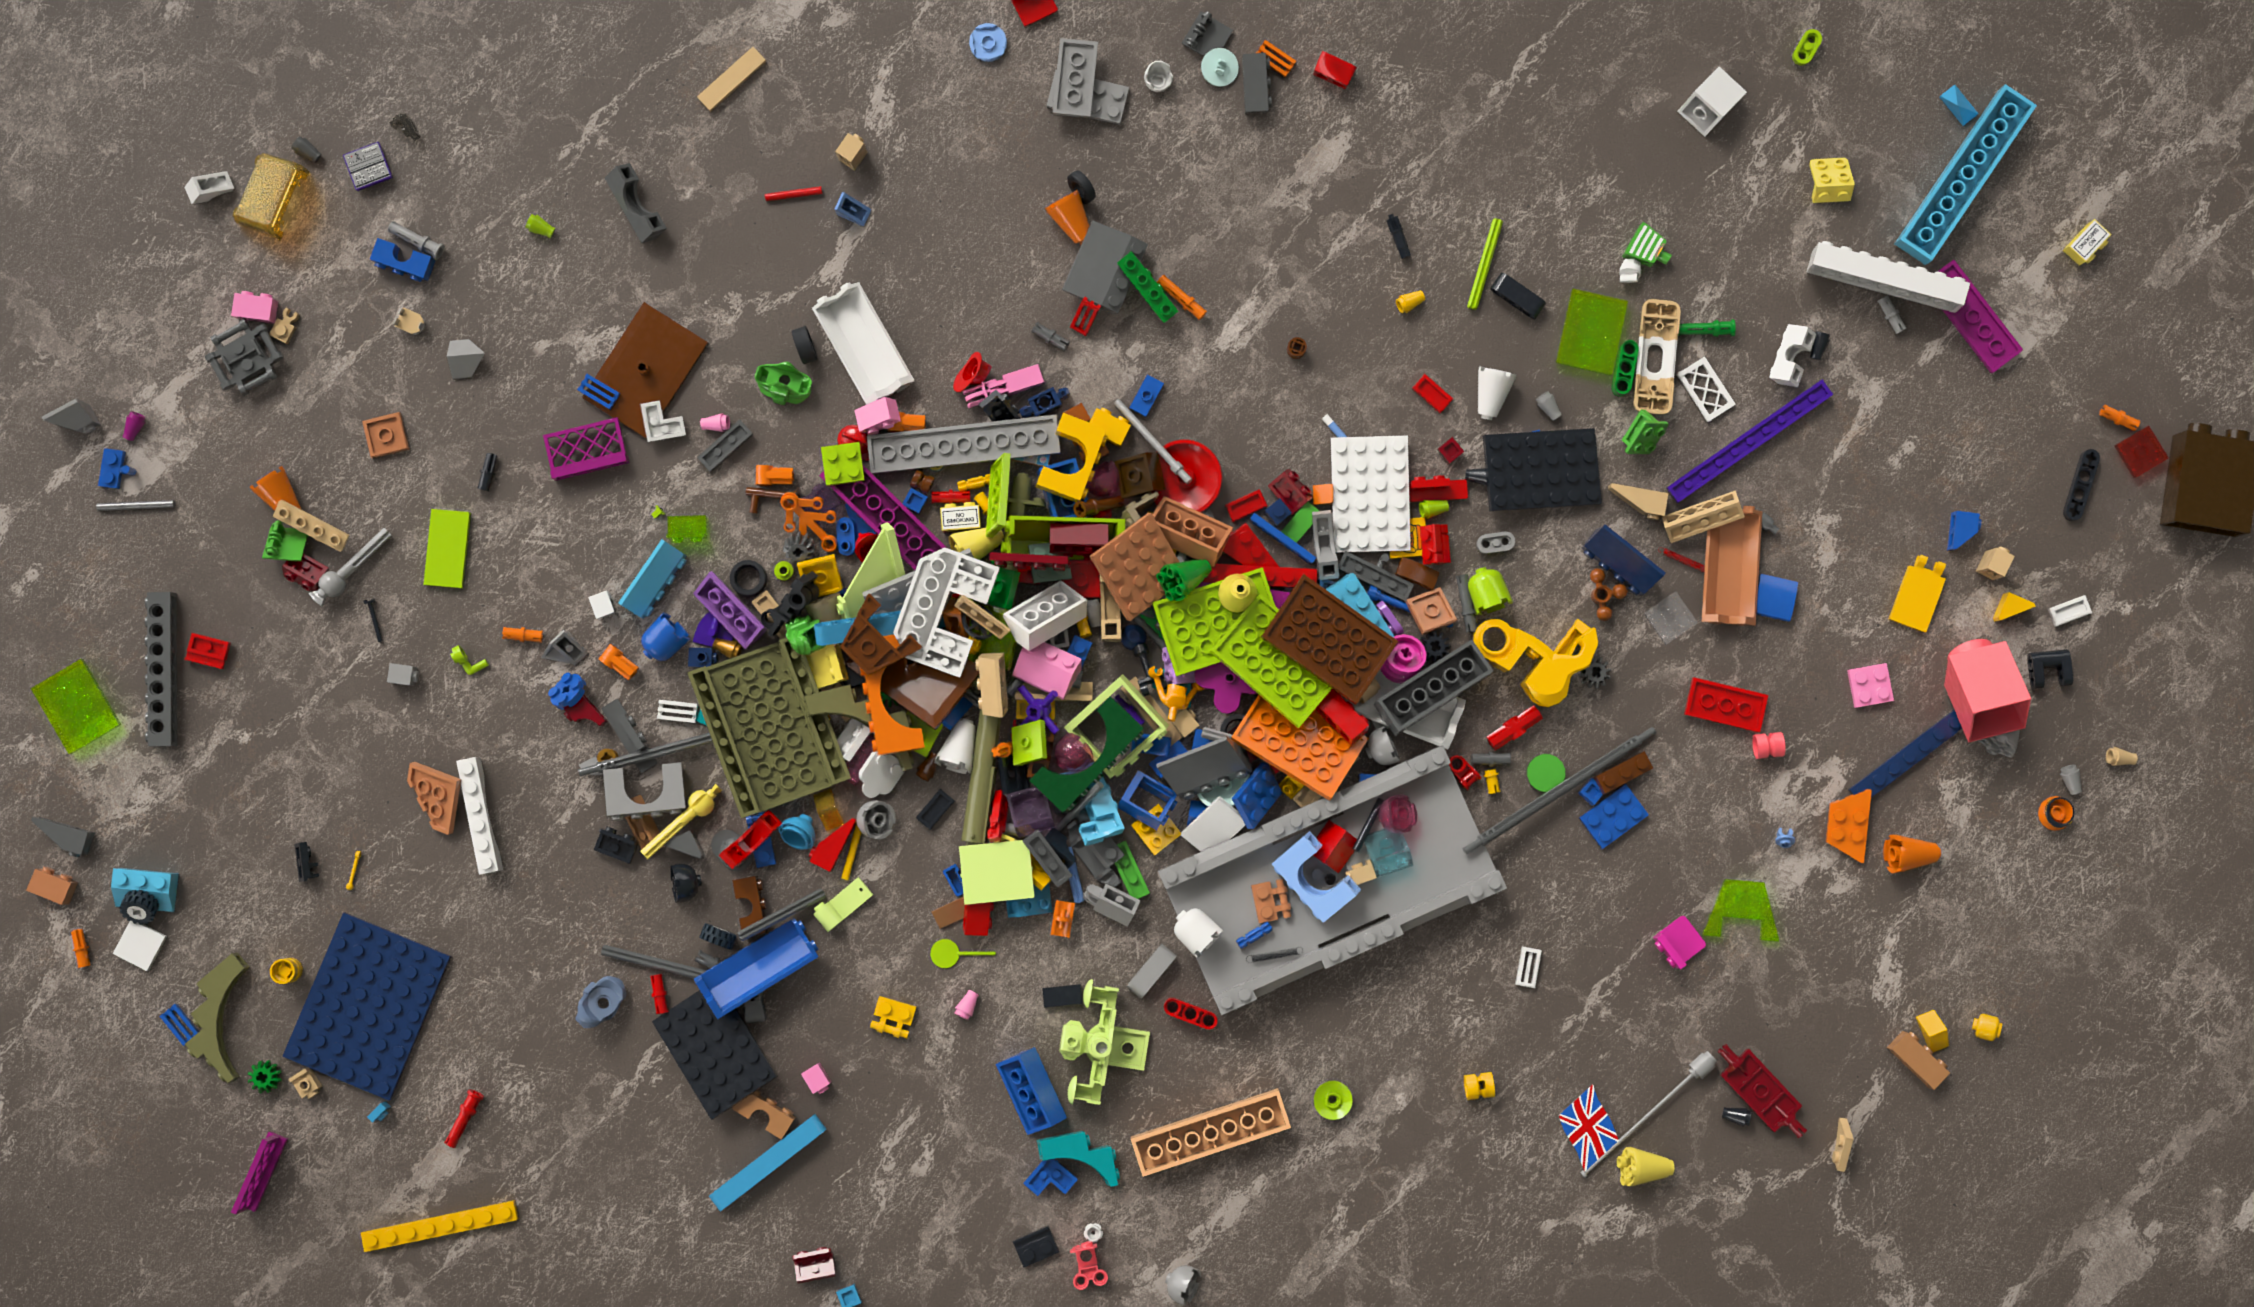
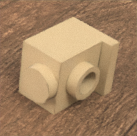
M1370 859L1365 860L1366 865H1363L1362 862L1352 865V870L1345 872L1346 876L1349 875L1357 885L1377 878Z
M309 1067L289 1078V1081L293 1083L301 1098L308 1097L310 1099L319 1093L318 1089L323 1087L314 1071ZM304 1081L308 1084L307 1088L303 1085Z

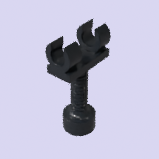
M1139 644L1132 650L1134 656L1140 658L1146 678L1138 680L1142 695L1145 697L1150 695L1147 685L1155 681L1148 674V670L1151 667L1146 656L1149 653L1147 644ZM1162 673L1159 677L1163 690L1167 689V683Z

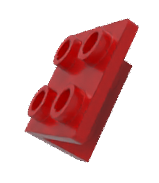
M1011 0L1024 27L1058 11L1054 0Z

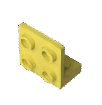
M839 643L826 645L810 655L805 654L818 689L849 680Z

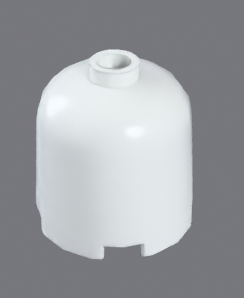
M1197 908L1190 909L1188 912L1183 910L1176 917L1178 922L1175 924L1174 933L1196 958L1200 957L1201 952L1205 948L1208 949L1220 937L1219 934L1224 932L1211 918Z

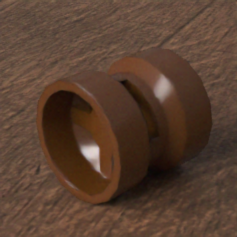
M1295 337L1289 341L1287 346L1289 357L1300 359L1304 356L1307 349L1304 339Z
M917 470L910 482V487L918 488L927 495L935 478L930 475L926 476L922 471Z

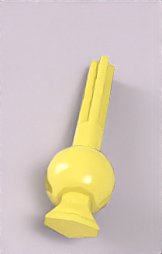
M715 784L707 792L698 790L692 793L688 800L689 807L640 852L649 859L696 815L703 817L710 814L715 805L713 799L722 789Z

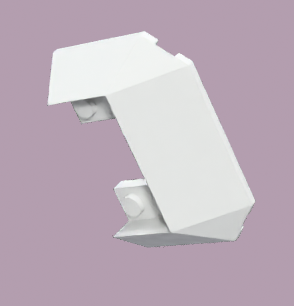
M942 548L921 558L893 633L899 645L911 635L923 648L905 658L961 677L973 640L938 628L943 616L942 613L951 592L987 604L1000 567L948 548Z

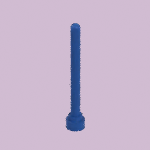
M1369 586L1367 594L1372 602L1373 600L1383 601L1410 612L1405 602L1380 593L1381 591L1377 590V587ZM1450 624L1446 627L1451 628L1453 624Z

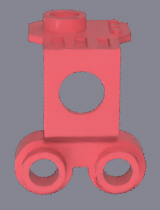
M1092 1241L1081 1243V1245L1070 1249V1253L1076 1252L1079 1273L1074 1276L1073 1284L1079 1290L1085 1289L1089 1284V1280H1093L1098 1286L1104 1285L1108 1280L1107 1272L1103 1269H1098L1095 1253L1097 1244H1094ZM1082 1251H1090L1092 1254L1091 1260L1083 1261L1080 1257ZM1097 1274H1103L1104 1278L1102 1280H1098L1096 1278ZM1079 1277L1085 1279L1083 1284L1078 1283L1077 1279Z

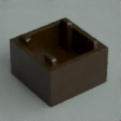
M1145 452L1114 461L1122 499L1137 498L1149 492L1155 493L1166 490L1158 452Z

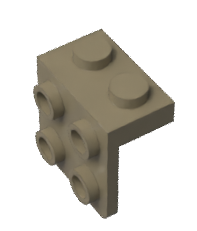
M1149 492L1138 503L1133 501L1125 507L1126 510L1122 512V517L1120 518L1125 519V530L1140 519L1139 513L1154 504L1159 496L1158 492L1153 494Z

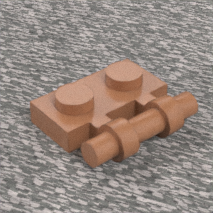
M1284 879L1276 880L1277 888L1273 889L1271 888L1270 881L1251 885L1259 923L1278 920V911H1282L1284 918L1291 917L1290 909L1292 908L1291 903H1288L1286 894L1288 889L1284 884ZM1274 894H1279L1281 905L1275 906Z

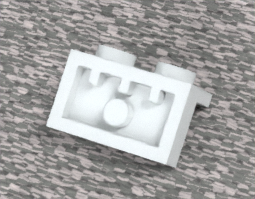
M852 718L837 738L843 758L849 762L870 733L868 726Z

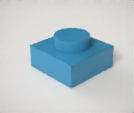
M386 1101L382 1102L367 1118L372 1123L378 1120L382 1121L389 1114L387 1110L391 1106Z
M855 1284L836 1291L842 1307H853L862 1303Z

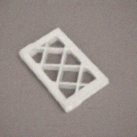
M1705 357L1676 374L1707 422L1712 421L1713 418L1736 405ZM1703 365L1708 374L1697 373L1698 367ZM1685 375H1694L1692 385L1688 383ZM1696 375L1707 378L1705 388L1694 386ZM1709 378L1712 379L1718 391L1707 389ZM1694 388L1704 391L1702 401L1694 392ZM1707 391L1717 394L1715 404L1705 402ZM1720 394L1727 402L1724 406L1718 405ZM1704 404L1714 406L1713 413L1709 414Z

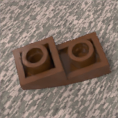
M1402 557L1395 575L1410 583L1415 582L1430 591L1434 590L1439 572L1421 563Z

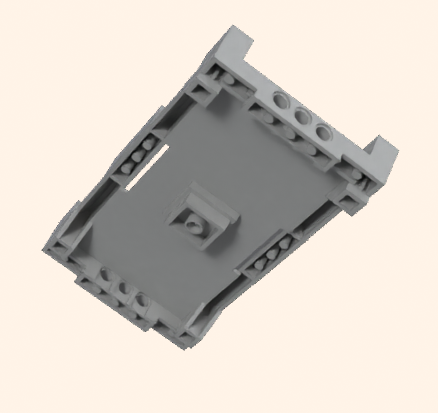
M1443 745L1406 760L1348 788L1337 791L1330 801L1326 798L1319 799L1215 847L1201 851L1158 870L1177 916L1183 910L1188 912L1190 909L1197 908L1203 911L1224 931L1219 934L1220 937L1208 949L1205 948L1201 952L1200 957L1196 958L1221 1015L1253 1002L1258 997L1319 969H1327L1404 934L1403 932L1467 904H1473L1507 889L1500 871L1495 869L1485 846L1481 845L1467 855L1462 849L1478 839L1477 836L1480 833L1449 766L1451 762ZM1381 798L1385 802L1360 852H1353L1339 874L1314 856H1311L1304 863L1303 874L1306 881L1312 887L1319 890L1333 888L1346 877L1345 872L1352 870V865L1360 862L1366 865L1365 860L1368 859L1371 860L1377 877L1359 884L1358 886L1361 891L1323 923L1313 915L1309 906L1300 900V896L1295 890L1289 888L1287 881L1275 872L1272 863L1309 831L1317 837L1327 822L1275 845L1272 842L1342 811L1343 815L1330 821L1357 839L1377 799ZM1331 873L1334 875L1335 881L1333 884L1328 885L1325 882V876ZM1284 879V884L1288 889V892H1286L1288 903H1291L1292 908L1290 909L1291 917L1284 918L1282 911H1278V920L1269 921L1273 930L1268 934H1263V937L1251 944L1248 943V946L1241 949L1236 940L1242 936L1245 937V934L1257 927L1260 928L1264 924L1258 922L1251 885L1270 881L1271 888L1273 889L1277 888L1276 880ZM1274 894L1275 906L1281 905L1279 894ZM1389 914V918L1322 948L1318 947L1319 944ZM1296 948H1297V952L1279 951V950H1284V949H1296ZM1298 953L1297 955H1287L1282 958L1253 962L1252 959H1266L1267 957L1249 956L1256 954Z

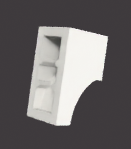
M225 171L192 177L184 188L191 204L207 202L218 195L232 192L234 186L228 172Z

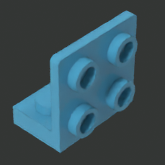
M1049 883L1042 890L1033 884L1034 898L1007 900L1008 918L1051 913L1052 903Z

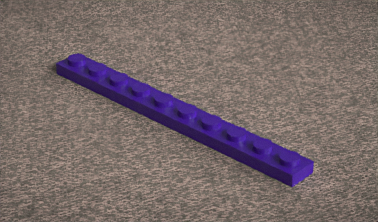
M1823 379L1666 487L1667 491L1674 501L1679 503L1824 402L1833 393Z

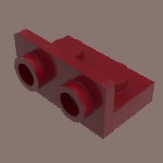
M1290 469L1285 470L1268 485L1276 497L1280 498L1292 512L1291 515L1313 498L1311 490L1306 485H1303L1299 480L1298 474Z
M303 554L301 561L287 560L283 564L282 570L284 577L288 581H295L303 589L314 592L318 590L320 577L329 571V567Z

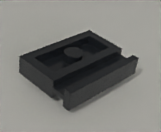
M1013 754L1006 758L997 757L1003 794L1030 791L1026 764L1020 766L1013 765Z
M1049 1225L1013 1240L1023 1268L1059 1253Z

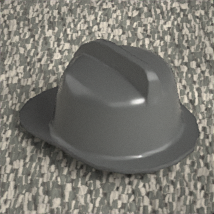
M721 830L712 839L711 847L713 853L730 870H745L751 864L753 854L739 866L737 865L731 869L719 854L740 836L732 830Z

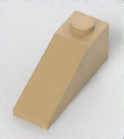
M1613 483L1608 485L1609 491L1642 515H1647L1648 519L1659 520V518L1665 516L1668 493Z

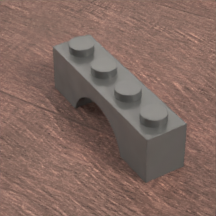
M631 164L615 166L605 177L606 182L640 242L645 243L656 240L667 229L658 212H649L640 203L637 194L639 178Z

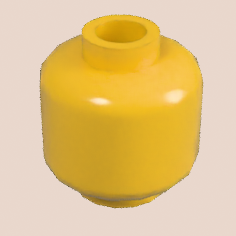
M1981 1014L1978 1019L1974 1018L1972 1030H1975L1977 1038L1994 1041L2000 1037L2002 1023H2000L1998 1017Z

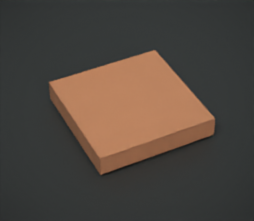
M400 412L362 421L372 459L410 450Z
M1441 587L1407 599L1405 602L1422 635L1457 621Z

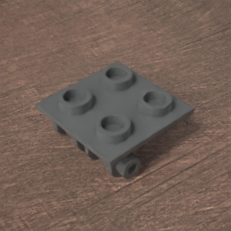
M1201 11L1182 44L1205 56L1212 49L1223 48L1233 29L1212 18L1211 13Z

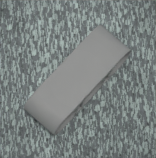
M1161 944L1126 987L1142 999L1177 955L1164 944Z

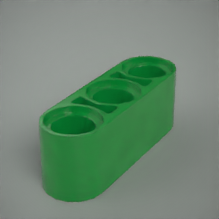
M1633 340L1625 341L1618 350L1611 386L1612 393L1617 397L1625 396L1632 388L1639 351L1638 344ZM1630 346L1633 353L1627 354L1624 347ZM1622 364L1629 367L1628 373L1621 370ZM1623 383L1626 390L1620 391L1617 388V384Z

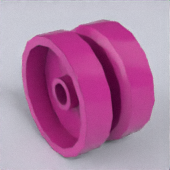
M1406 634L1393 637L1398 640V643L1380 668L1387 679L1399 684L1418 674L1426 661V651L1423 644L1415 637Z

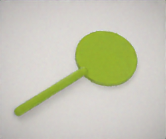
M942 939L932 946L930 955L935 965L941 968H949L958 961L959 956L996 955V952H959L958 946L953 941Z

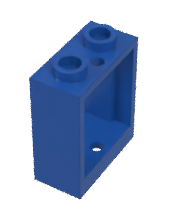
M1138 770L1122 796L1118 809L1157 831L1160 824L1164 826L1168 820V810L1173 811L1178 802L1175 800L1177 795L1172 789ZM1138 786L1167 802L1159 818L1130 802Z

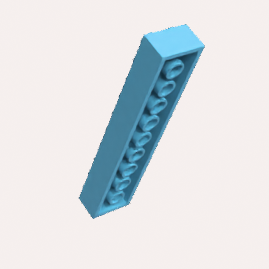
M2008 85L2002 86L1996 92L1894 244L1924 265L1931 262L2037 105Z

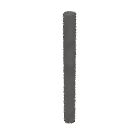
M175 500L96 504L97 511L175 508Z

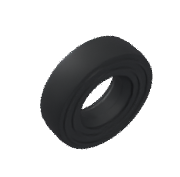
M1076 170L1067 177L1071 191L1078 190L1083 204H1088L1095 199L1094 187L1081 171Z

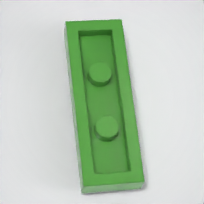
M1123 841L1117 844L1125 855L1115 862V865L1129 895L1139 899L1149 894L1150 892L1127 842Z

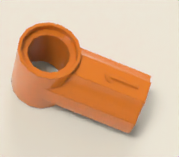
M899 412L901 421L895 423L887 431L895 433L925 429L926 416Z
M756 465L755 485H793V468Z
M612 644L599 657L602 663L616 670L627 680L634 677L639 669L637 665L624 656L623 652Z

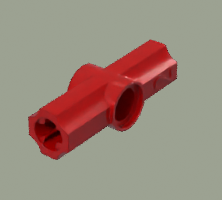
M1533 705L1518 716L1515 715L1502 724V727L1488 735L1486 739L1494 751H1496L1509 741L1527 732L1528 728L1542 720L1543 717Z

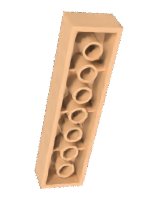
M1277 1088L1131 1136V1142L1142 1176L1144 1177L1289 1129L1291 1126Z

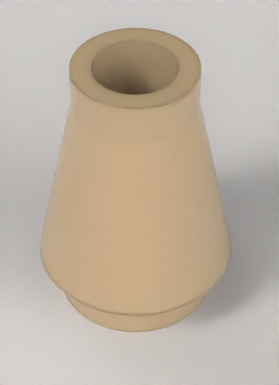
M2117 747L2107 750L2106 762L2112 766L2135 765L2137 763L2138 757L2135 753H2130Z

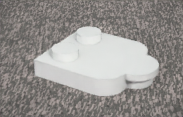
M877 752L870 754L859 771V779L863 782L862 791L865 796L874 798L879 793L888 794L892 791L904 773L898 759L891 754L877 756Z

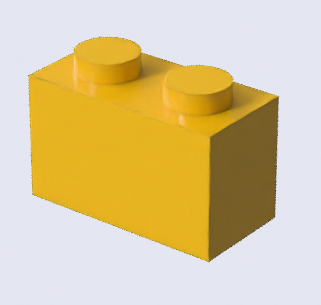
M1096 408L1089 423L1105 428V435L1108 436L1106 441L1121 448L1131 428V425L1128 424L1129 421L1121 416L1118 418L1112 416V412L1105 408H1101V410Z

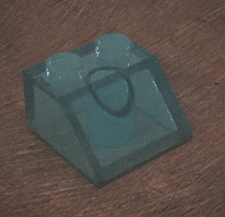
M1399 824L1368 834L1364 845L1377 878L1414 866L1410 849Z

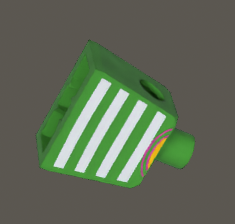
M1642 222L1622 257L1635 259L1642 265L1651 267L1656 260L1666 265L1672 255L1662 250L1667 241L1650 226Z

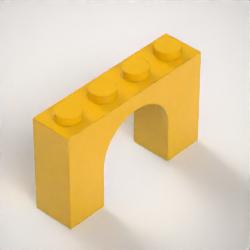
M1063 413L1055 434L1072 440L1082 447L1085 453L1084 467L1077 473L1063 474L1043 466L1035 487L1073 502L1080 501L1081 499L1084 500L1088 489L1085 488L1087 481L1091 482L1095 473L1092 467L1094 463L1098 464L1101 453L1098 452L1099 448L1105 445L1108 437L1105 435L1106 429Z

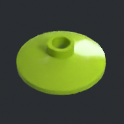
M1327 1081L1321 1084L1315 1091L1314 1106L1322 1117L1337 1120L1344 1117L1352 1107V1094L1343 1083ZM1331 1096L1336 1097V1101L1334 1103L1329 1102V1098Z

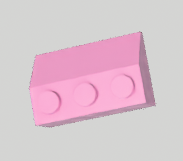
M1046 642L1030 651L1023 647L1012 676L1047 693L1054 690L1058 693L1057 697L1064 700L1081 671L1082 659Z

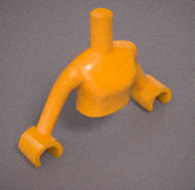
M1152 666L1148 670V674L1151 678H1154L1160 700L1169 708L1168 721L1175 722L1177 710L1186 709L1193 696L1205 688L1200 687L1195 682L1192 684L1193 689L1186 696L1187 688L1176 684L1167 685V693L1165 695L1159 677L1162 675L1163 669L1159 668L1156 674L1154 671L1155 666Z

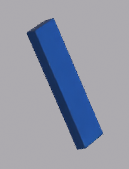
M1256 513L1250 518L1251 523L1308 564L1312 565L1317 558Z

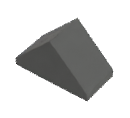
M693 830L669 840L664 845L700 859L704 858L703 850Z

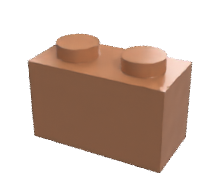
M48 867L35 869L26 891L61 905L69 904L78 882L72 881L73 877L69 875H57L54 873L55 870Z

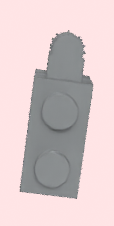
M1090 884L1087 886L1086 892L1083 893V899L1094 905L1093 910L1127 927L1140 903V900L1108 884H1105L1103 889Z

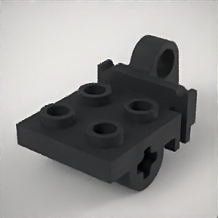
M811 571L806 575L803 574L800 579L796 578L790 586L792 588L791 592L787 593L781 600L782 604L762 613L761 622L770 630L768 632L769 636L772 637L778 633L783 624L791 620L794 613L799 616L806 605L819 597V588L814 584L818 577L816 573ZM768 613L773 618V623L767 619Z

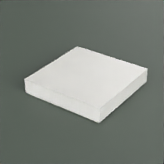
M130 921L113 954L145 971H149L167 936L144 924L140 925L138 922L134 924L133 921Z

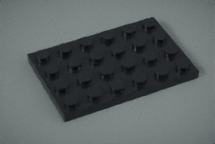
M1595 428L1483 435L1489 512L1602 504Z
M700 990L652 1021L711 1120H714L778 1077L738 1010L735 1008L717 1019Z

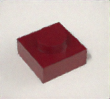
M1453 437L1437 449L1448 464L1464 453V450Z

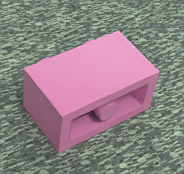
M248 291L234 294L231 316L236 319L245 318L249 321L275 323L278 301L273 299L272 295L261 293L260 296H254V293Z
M883 397L854 410L859 432H864L868 435H876L879 433V430L892 428L895 423L901 421L896 400L888 397Z

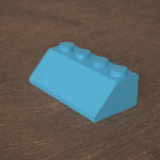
M661 539L618 604L640 618L649 617L654 610L652 606L656 600L660 601L665 594L663 590L667 584L671 585L676 577L674 575L678 569H682L685 565L687 555Z

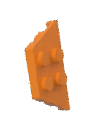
M1865 789L1858 794H1852L1842 800L1829 803L1826 842L1860 863H1864L1871 789Z

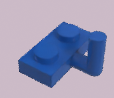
M104 448L98 486L120 489L122 474L135 475L137 473L135 468L127 465L123 466L125 451Z

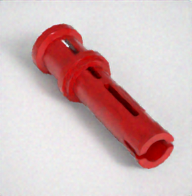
M468 1089V1096L464 1103L460 1105L461 1111L444 1142L447 1146L456 1148L471 1116L476 1114V1108L480 1100L484 1099V1095L478 1091Z

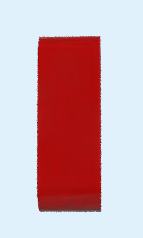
M1174 997L1168 998L1164 1002L1165 1012L1172 1017L1209 1030L1217 1025V1016L1212 1011ZM1171 1001L1178 1004V1008L1174 1012H1170L1167 1009V1004ZM1188 1008L1195 1009L1196 1015L1194 1018L1190 1019L1185 1016V1011ZM1206 1015L1213 1016V1024H1204V1017Z

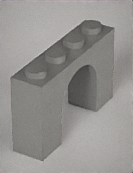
M681 762L662 764L663 791L658 799L649 804L635 803L627 796L623 768L603 770L607 818H611L612 821H621L623 817L630 816L631 819H641L643 815L650 814L651 817H660L662 813H670V815L682 814V811L686 809Z

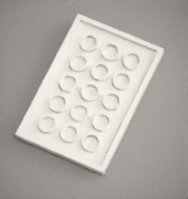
M1408 435L1331 438L1333 538L1335 552L1410 551Z

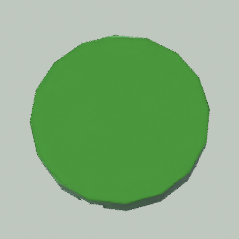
M1541 754L1534 757L1527 767L1529 784L1541 792L1551 790L1565 779L1563 763L1551 754Z

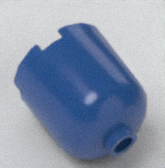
M665 612L642 635L641 643L645 649L643 653L649 659L654 658L658 661H666L691 640L684 627L679 622L674 624L669 619L671 616Z

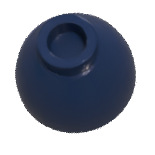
M1138 624L1127 625L1121 631V643L1128 650H1132L1139 644L1146 643L1147 634Z

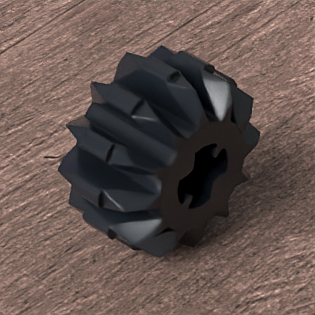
M1435 630L1432 632V636L1430 633L1425 634L1427 639L1420 638V641L1425 643L1423 646L1427 654L1426 661H1429L1432 657V662L1435 663L1437 662V657L1440 660L1443 658V655L1449 654L1445 649L1451 648V645H1445L1449 638L1447 637L1443 640V632L1437 637V631ZM1437 642V647L1439 648V650L1436 649L1432 651V646L1430 645V643L1433 644Z

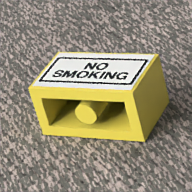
M2094 219L2074 237L2063 251L2079 266L2085 262L2088 264L2095 258L2096 255L2094 253L2098 249L2102 250L2109 241L2107 239L2111 234Z
M966 502L964 506H956L954 503L945 504V507L940 508L943 533L981 528L980 507L975 505V502Z

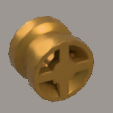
M603 749L598 753L597 761L601 762L619 756L615 750Z

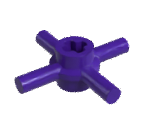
M1024 685L1021 686L1018 691L1029 703V706L1026 709L1027 717L1020 725L1044 720L1045 725L1053 735L1060 731L1059 728L1049 717L1051 713L1050 703L1058 696V693L1052 690L1045 699H1034Z

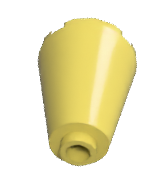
M985 527L953 533L948 538L951 550L961 552L970 548L973 557L981 560L1002 543L1004 535L1002 530H1000L993 538L986 537Z
M1232 574L1222 581L1218 595L1220 602L1226 609L1239 613L1245 611L1257 597V588L1248 576ZM1237 588H1241L1243 592H1238Z

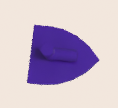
M710 611L699 622L693 638V642L712 647L716 638L732 641L733 636Z

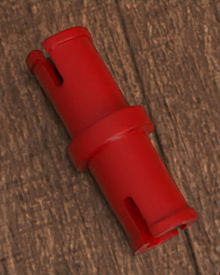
M953 489L941 492L932 491V504L970 502V491H953Z
M662 974L650 976L653 990L651 996L654 997L656 1014L668 1012L665 997L667 991H664Z

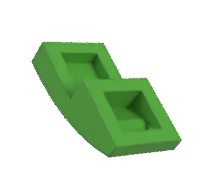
M1308 501L1281 532L1297 543L1312 526V512L1319 510Z

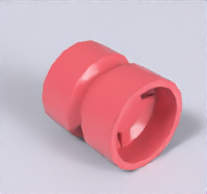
M1782 732L1770 733L1769 736L1766 734L1753 735L1752 746L1756 759L1768 758L1769 755L1773 757L1785 756V740Z

